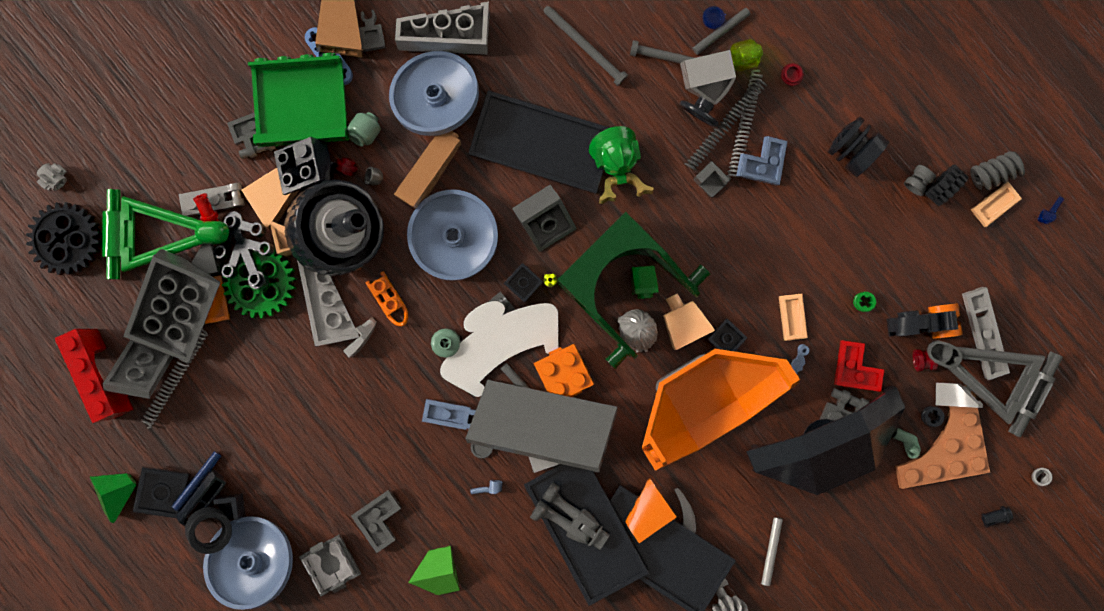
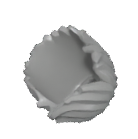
M639 309L630 310L623 316L618 317L620 337L636 352H642L643 350L648 352V349L657 341L658 331L654 319L651 318L648 312Z

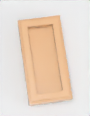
M1008 182L998 187L974 206L971 211L981 224L987 227L1022 198Z
M803 295L779 296L784 341L808 338Z

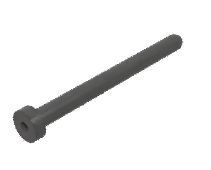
M550 6L544 8V13L615 79L613 82L615 85L619 86L628 77L625 71L621 73L553 8Z
M633 40L630 50V56L633 57L636 54L679 64L694 58L638 45L639 41Z

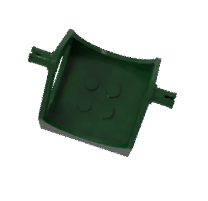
M627 212L557 279V284L618 343V347L605 358L614 369H617L628 356L636 359L638 355L597 313L595 307L594 293L596 282L602 270L609 263L627 255L651 257L695 297L700 295L698 286L711 275L700 264L687 277L668 253ZM652 250L657 251L660 254V256L665 260V262L661 258H659Z

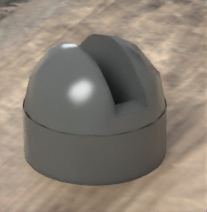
M368 167L364 176L365 183L372 186L379 185L383 180V173L377 168Z

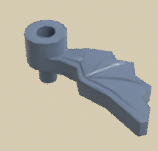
M805 344L798 346V355L791 362V367L796 374L798 371L803 370L805 365L804 355L809 353V348Z

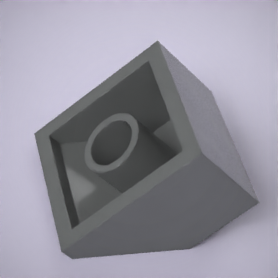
M551 185L512 208L539 252L577 229L561 198Z

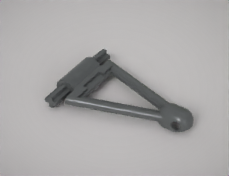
M940 340L931 342L927 348V354L931 360L948 368L1007 424L1012 423L1008 432L1018 437L1022 436L1030 419H1035L1056 380L1053 378V375L1063 358L1051 351L1045 360V356L956 347ZM962 359L1026 366L1004 406L960 363Z

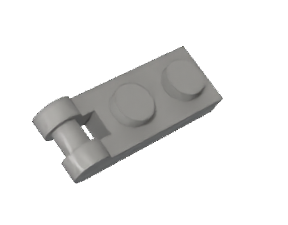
M241 183L179 194L182 215L188 217L200 215L193 198L203 193H207L214 211L245 206L244 198H241L240 193L242 191ZM228 193L232 195V200L230 201L227 200L226 194Z

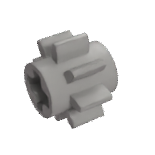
M46 163L37 171V176L40 177L37 183L48 191L51 189L54 191L59 190L67 181L63 176L67 171L59 164L53 163L51 165Z

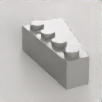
M489 1L477 6H461V9L440 10L438 13L429 15L424 13L397 18L395 42L398 50L421 52L445 51L450 53L487 55L490 15Z

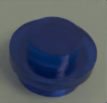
M716 6L707 8L702 16L704 25L709 29H718L725 20L724 12Z

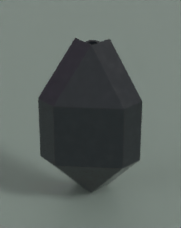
M889 385L882 388V395L858 411L803 435L761 447L756 444L751 445L752 449L746 452L754 468L752 471L815 495L822 494L875 471L905 409L897 387Z

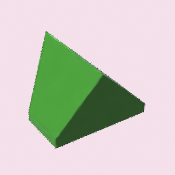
M451 546L429 550L408 583L436 595L460 591Z

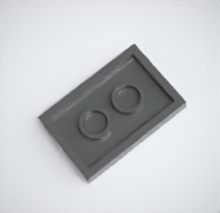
M130 339L103 382V388L105 391L150 399L174 356Z

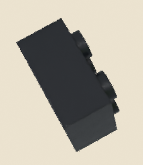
M522 263L503 284L525 303L543 281Z
M724 319L715 331L706 338L716 349L734 352L747 339L728 319Z

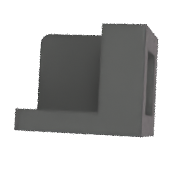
M712 161L693 179L711 198L730 181Z

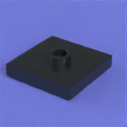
M143 466L133 512L176 518L178 511L173 509L172 505L185 490L189 473Z

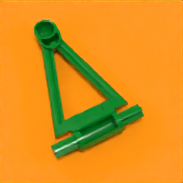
M119 189L107 190V211H103L102 257H106V279L108 280L120 279V258L121 270L126 272L149 264L153 255L160 249L177 254L202 244H222L228 239L229 228L224 222H204L125 196L121 198V190ZM135 211L195 230V235L135 256Z

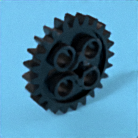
M56 202L55 208L51 205H46L47 212L39 210L41 217H32L36 224L28 225L33 231L26 234L27 237L32 238V241L27 242L26 245L33 246V249L28 253L37 255L33 261L41 262V269L48 268L49 273L57 272V275H64V273L73 275V270L75 272H82L81 266L89 268L88 260H96L92 255L93 252L100 253V250L95 248L96 245L102 244V241L97 240V237L102 235V232L95 231L100 224L92 223L95 216L87 215L89 211L82 208L80 210V205L74 204L72 206L68 202H65L64 205ZM68 218L69 224L64 228L63 221ZM48 232L51 233V240L49 242L46 241ZM80 235H82L83 242L79 246L77 244V238ZM64 249L65 257L61 260L59 254Z

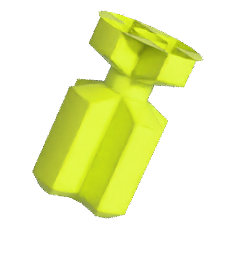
M546 274L544 276V284L546 286L553 287L556 285L557 278L555 274Z

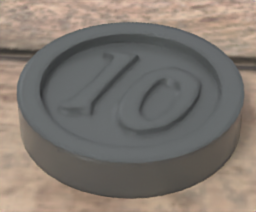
M471 444V451L478 458H486L493 451V448Z

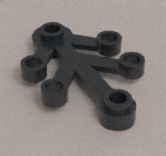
M229 212L223 219V222L229 228L228 239L214 249V256L216 258L227 259L230 255L229 247L233 237L235 238L236 243L229 264L223 266L222 275L226 278L234 279L238 274L237 268L242 256L249 272V286L256 290H264L269 284V277L267 274L258 271L250 249L268 257L273 254L274 246L265 241L260 243L246 239L242 230L248 231L256 237H263L266 233V227L258 222L253 224L245 222L243 216L238 212ZM268 246V250L264 252L265 247Z

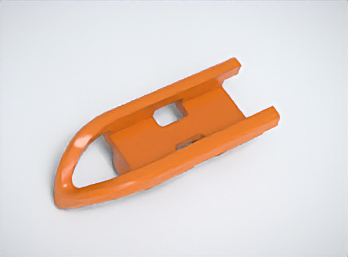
M383 271L380 273L381 278L373 283H370V281L365 283L386 317L394 325L402 327L408 322V310ZM390 288L394 295L393 297L389 296V294L386 291L387 289ZM379 294L383 296L385 302H382V300L379 297ZM402 307L404 320L399 323L391 316V313Z

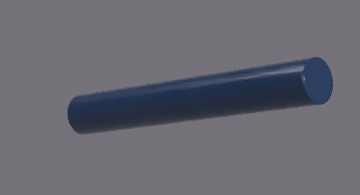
M216 451L212 453L172 505L173 509L178 512L182 509L221 458L219 453Z

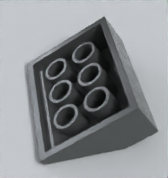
M160 249L152 257L123 337L190 362L221 282L186 259Z

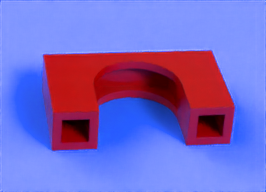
M74 329L55 338L92 423L112 420L134 410L128 395L105 391L103 388L104 380L97 369L94 354L107 348L98 329Z

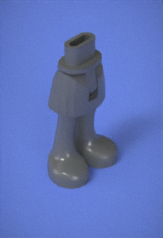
M553 482L542 498L560 508L573 520L571 521L557 513L542 500L538 502L530 518L534 521L547 518L567 531V537L588 546L593 545L600 550L610 534L602 530L603 526L586 509L580 511L564 500L559 494V485Z

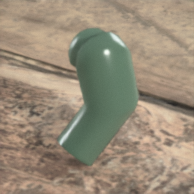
M896 428L893 438L903 442L909 458H918L921 449L917 437Z

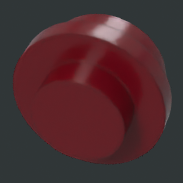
M795 63L787 64L781 71V79L788 86L798 85L804 76L802 68Z
M347 157L337 159L336 169L349 176L357 172L358 167L355 166V161Z

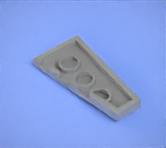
M298 261L315 347L359 338L331 277L312 272Z

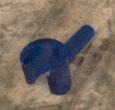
M1058 197L1050 211L1043 209L1038 216V221L1044 224L1053 222L1057 217L1055 213L1064 199Z

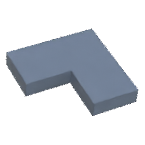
M769 136L764 137L761 157L740 154L736 176L767 184L780 185L787 141Z

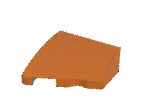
M651 479L646 481L642 493L638 496L635 506L625 520L639 543L676 518L675 513Z

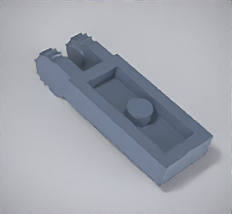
M426 399L422 422L467 430L471 423H468L469 415H474L476 409Z

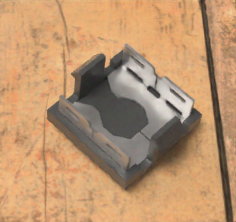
M340 534L324 543L316 544L310 548V551L299 556L320 596L329 591L336 593L346 587L347 581L361 574Z

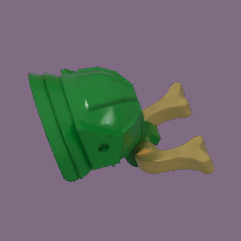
M615 126L597 134L590 143L589 153L595 160L598 169L603 168L607 174L614 175V177L606 179L605 192L600 197L599 203L616 201V195L612 192L611 188L621 184H633L637 189L638 197L643 194H653V187L642 183L636 175L627 173L631 172L636 162L641 159L635 132L625 126Z

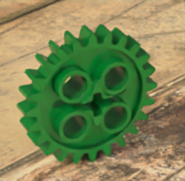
M250 249L258 271L266 274V267L272 264L274 272L268 276L269 280L278 278L279 282L269 283L264 290H256L249 285L241 286L240 282L248 281V278L243 274L246 265L241 256L237 268V276L234 279L226 278L228 282L222 284V286L229 289L224 295L232 297L228 301L229 304L237 303L234 310L238 311L243 308L242 315H247L250 312L251 318H256L259 313L260 318H265L267 312L269 316L273 317L274 309L277 312H282L281 304L289 306L286 298H294L289 292L290 290L297 289V287L291 285V282L296 281L297 278L290 276L295 269L287 268L291 261H282L285 256L280 254L276 256V249L268 257L261 255L255 250L252 252ZM271 286H274L276 289V295L273 298H269L267 294ZM249 288L254 292L251 300H247L245 297V292Z

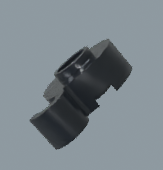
M920 310L899 312L897 313L898 317L886 319L889 337L915 335L927 331L930 333L958 329L956 311L921 314Z

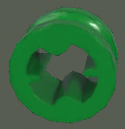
M860 292L854 297L853 304L858 311L869 312L875 307L876 298L870 292ZM861 297L869 298L870 302H867L869 304L868 307L860 305V302H862L860 300Z

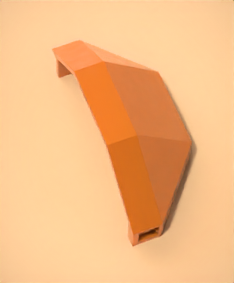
M714 349L659 382L642 450L655 471L699 451L748 421L795 387L800 379L786 359Z

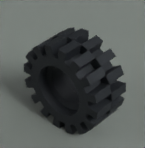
M952 165L941 176L936 178L931 186L927 188L925 195L937 206L943 205L944 202H947L950 197L952 198L964 186L969 177L959 167Z

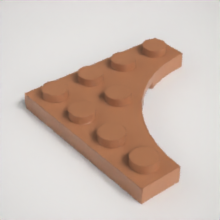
M971 391V394H972V395L975 397V399H976L975 393H974L973 391ZM949 406L947 424L944 431H941L939 437L933 443V446L918 458L895 465L899 488L904 489L990 473L978 408Z

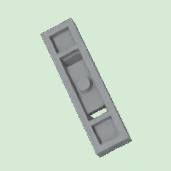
M980 287L962 293L976 348L1004 352L987 287ZM977 313L985 314V315L976 317V314H977ZM980 361L984 377L987 380L1010 373L1007 363Z

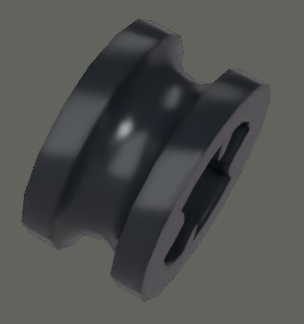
M928 406L921 412V419L928 426L937 427L944 421V412L938 407ZM934 410L937 419L932 420L933 422L931 423V418L928 417V414L933 413Z

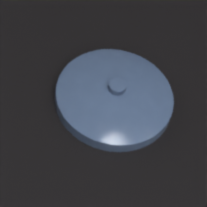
M445 51L422 53L407 61L395 74L389 90L390 106L397 120L409 131L425 136L442 135L461 126L472 115L479 98V84L471 66L460 56Z
M444 190L430 195L414 210L408 224L407 241L414 260L424 271L444 280H462L476 275L488 265L497 248L498 228L491 210L481 199L461 190Z
M242 517L230 522L232 525V536L229 543L216 553L205 554L203 572L206 585L217 601L233 609L252 610L267 605L282 592L291 574L293 554L287 536L276 524L259 517ZM222 528L214 535L210 542L220 536Z

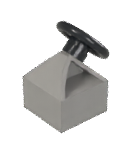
M730 50L685 60L680 63L685 89L699 98L694 105L685 100H681L679 104L688 113L712 127H718L719 122L708 113L713 110L714 104H717L727 94L736 78Z

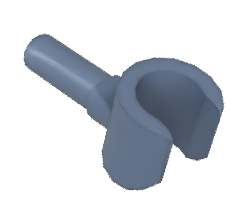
M490 480L489 487L472 488L471 494L484 492L497 494L502 490V481Z

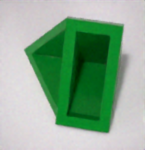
M127 473L91 476V482L109 522L115 523L137 483Z

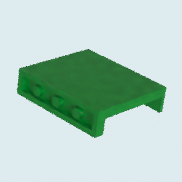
M324 53L322 57H314L313 55L305 54L296 59H291L289 56L277 57V60L268 61L267 58L254 59L255 62H248V66L252 71L256 134H253V144L259 148L286 146L308 137L326 142L349 141L343 61L339 55Z

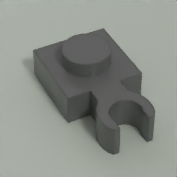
M371 10V19H365L364 12H361V19L365 23V27L359 28L364 52L386 48L382 25H375L377 16L374 10Z

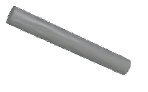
M777 517L773 519L761 582L765 586H770L783 521V519Z

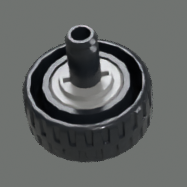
M327 180L305 189L292 201L284 222L286 243L294 258L308 270L317 272L320 275H345L366 266L376 256L384 236L382 213L376 201L359 185L349 181Z

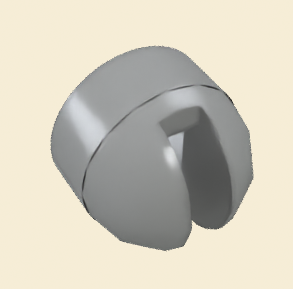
M1038 468L1033 471L1032 480L1038 486H1046L1051 483L1052 474L1046 468ZM1044 472L1046 475L1038 482L1036 480L1037 477Z

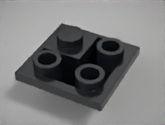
M308 137L274 152L283 195H288L323 181L331 164L327 142L313 137Z

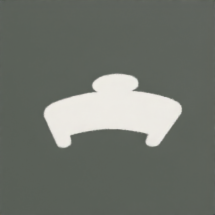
M491 301L478 306L464 320L465 330L473 333L460 343L456 354L445 359L440 368L441 376L475 397L482 396L485 387L480 381L503 361L522 351L544 345L547 354L558 348V311L556 307L548 303L536 304L503 315L505 307L498 301Z

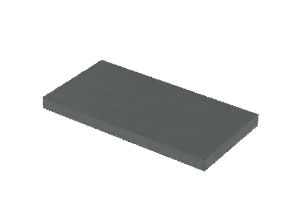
M487 380L465 439L467 443L599 472L618 409L616 406Z

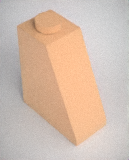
M275 168L242 189V192L263 225L271 230L270 225L272 221L275 223L279 222L299 190L283 195L278 170Z

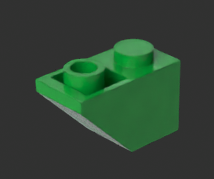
M655 266L630 268L632 295H638V299L653 298V294L659 292Z

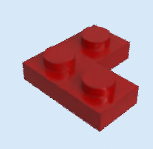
M841 340L834 385L881 392L884 369L862 366L865 344Z

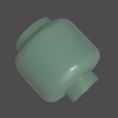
M370 112L366 114L357 113L347 127L348 138L361 147L371 145L381 130L378 118Z
M440 329L431 338L432 350L440 357H452L459 350L461 339L458 333L452 329Z

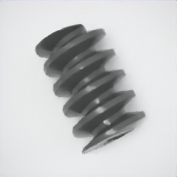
M1014 151L999 155L996 159L992 158L988 162H982L979 166L975 165L970 170L971 178L976 188L982 190L983 186L987 191L991 190V183L993 186L998 187L1000 186V181L1004 184L1008 183V177L1011 180H1015L1017 175L1020 177L1025 175L1023 161Z

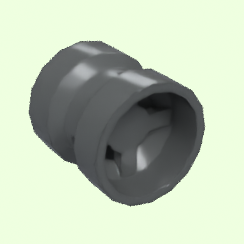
M917 165L913 170L914 174L906 179L904 185L912 193L923 196L927 191L926 187L928 184H932L935 181L936 175L925 166Z

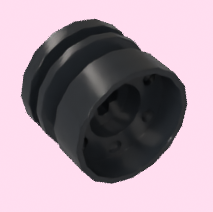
M861 116L847 124L840 131L827 151L832 156L840 149L841 152L836 158L838 162L848 156L850 159L845 168L855 177L860 176L890 143L879 132L869 138L867 134L871 129L870 124H867L860 130V126L865 121Z

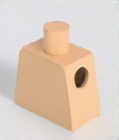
M678 293L666 299L671 312L663 315L674 350H678L715 331L694 301L683 304Z

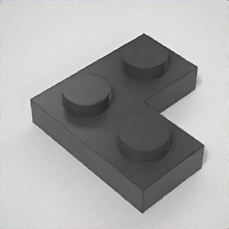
M390 489L351 515L376 553L396 540V537L384 522V520L402 508Z

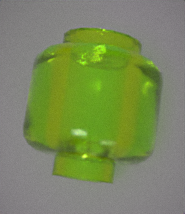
M747 39L736 42L730 47L733 65L736 70L744 71L759 65L763 51L761 46L754 40Z

